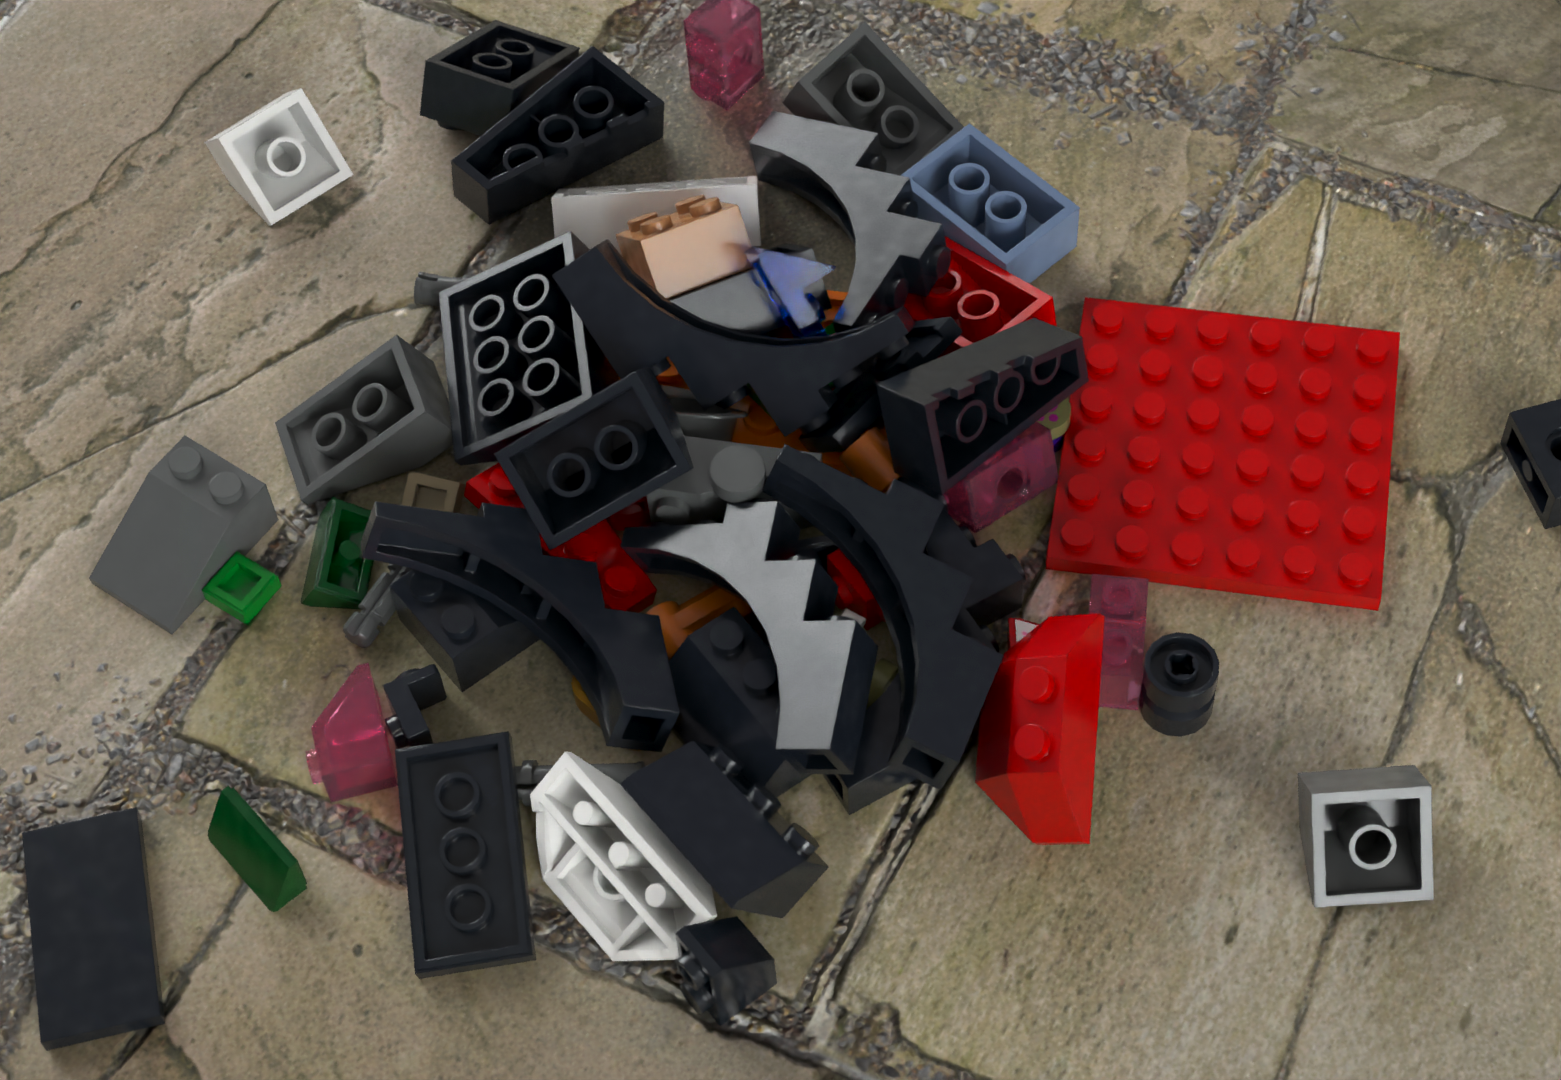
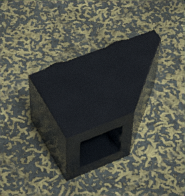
M737 916L686 925L675 933L679 958L675 960V964L684 980L679 985L680 990L698 1014L701 1015L708 1011L720 1026L777 984L774 958Z

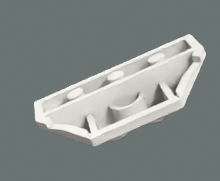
M565 751L530 794L532 812H536V840L543 881L612 961L676 960L679 958L675 933L686 925L713 921L717 917L711 885L619 783L572 752Z

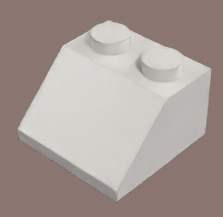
M302 88L283 94L205 142L231 186L269 226L353 175Z

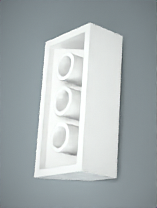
M757 176L558 189L551 198L554 237H559L571 231L589 249L609 239L622 256L615 235L629 230L627 224L629 220L652 212H657L658 217L670 215L677 212L676 203L694 196L705 195L706 199L719 197L720 202L738 205L751 246H761Z

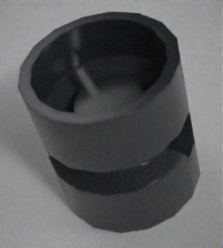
M1176 632L1164 635L1153 642L1145 654L1139 709L1143 719L1154 730L1162 734L1179 737L1193 734L1206 725L1212 714L1219 676V659L1215 650L1204 639L1190 633Z

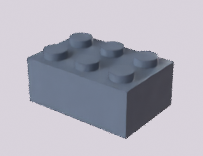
M970 123L900 175L910 178L913 199L918 205V219L942 224L944 236L1029 284L1077 247L1080 207Z

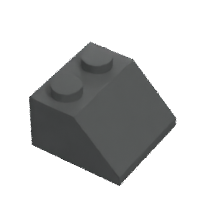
M1415 765L1298 773L1299 830L1314 908L1434 900L1432 789L1430 783Z

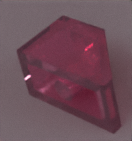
M369 663L357 665L311 726L315 749L306 751V759L313 784L324 783L331 803L398 786L378 689Z

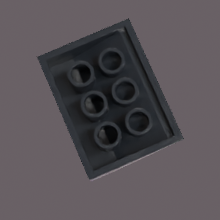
M571 231L439 292L454 459L460 466L498 461L494 453L619 381L616 371L552 277L560 269L590 250Z

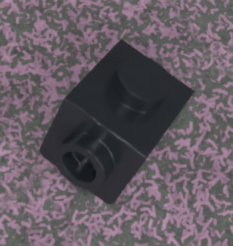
M430 664L421 669L407 670L397 676L395 680L382 685L392 712V716L384 720L397 749L433 743L421 710L442 702L447 698L440 673L435 664Z

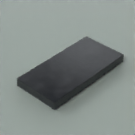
M509 731L396 749L395 758L415 975L419 979L536 960L513 742Z
M137 807L22 832L40 1041L45 1050L48 1051L165 1024L142 818Z

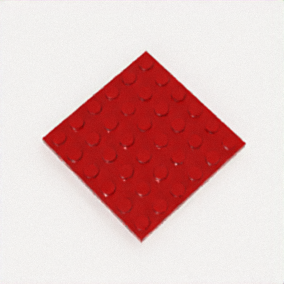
M1085 297L1079 336H1082L1089 381L1070 395V425L1064 434L1045 569L1378 611L1382 596L1400 332Z

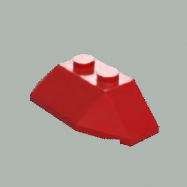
M1100 613L1048 617L1003 654V659L980 712L975 783L1028 839L1037 845L1090 844L1105 616Z

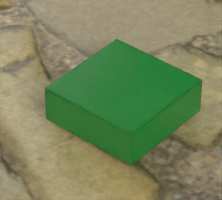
M236 551L202 589V593L206 601L248 625L282 585L278 575Z

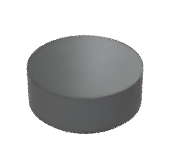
M736 445L724 448L713 457L710 463L709 470L712 489L721 499L728 502L743 503L756 498L761 494L767 481L766 465L763 457L759 452L747 446Z

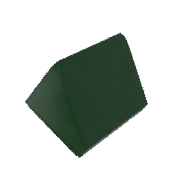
M334 497L323 509L317 523L301 604L311 607L360 609L358 606L368 592L374 560L362 558L361 540L371 510Z
M227 786L221 790L208 829L209 841L270 911L276 912L307 889V881L301 867L292 853L234 787L230 788Z

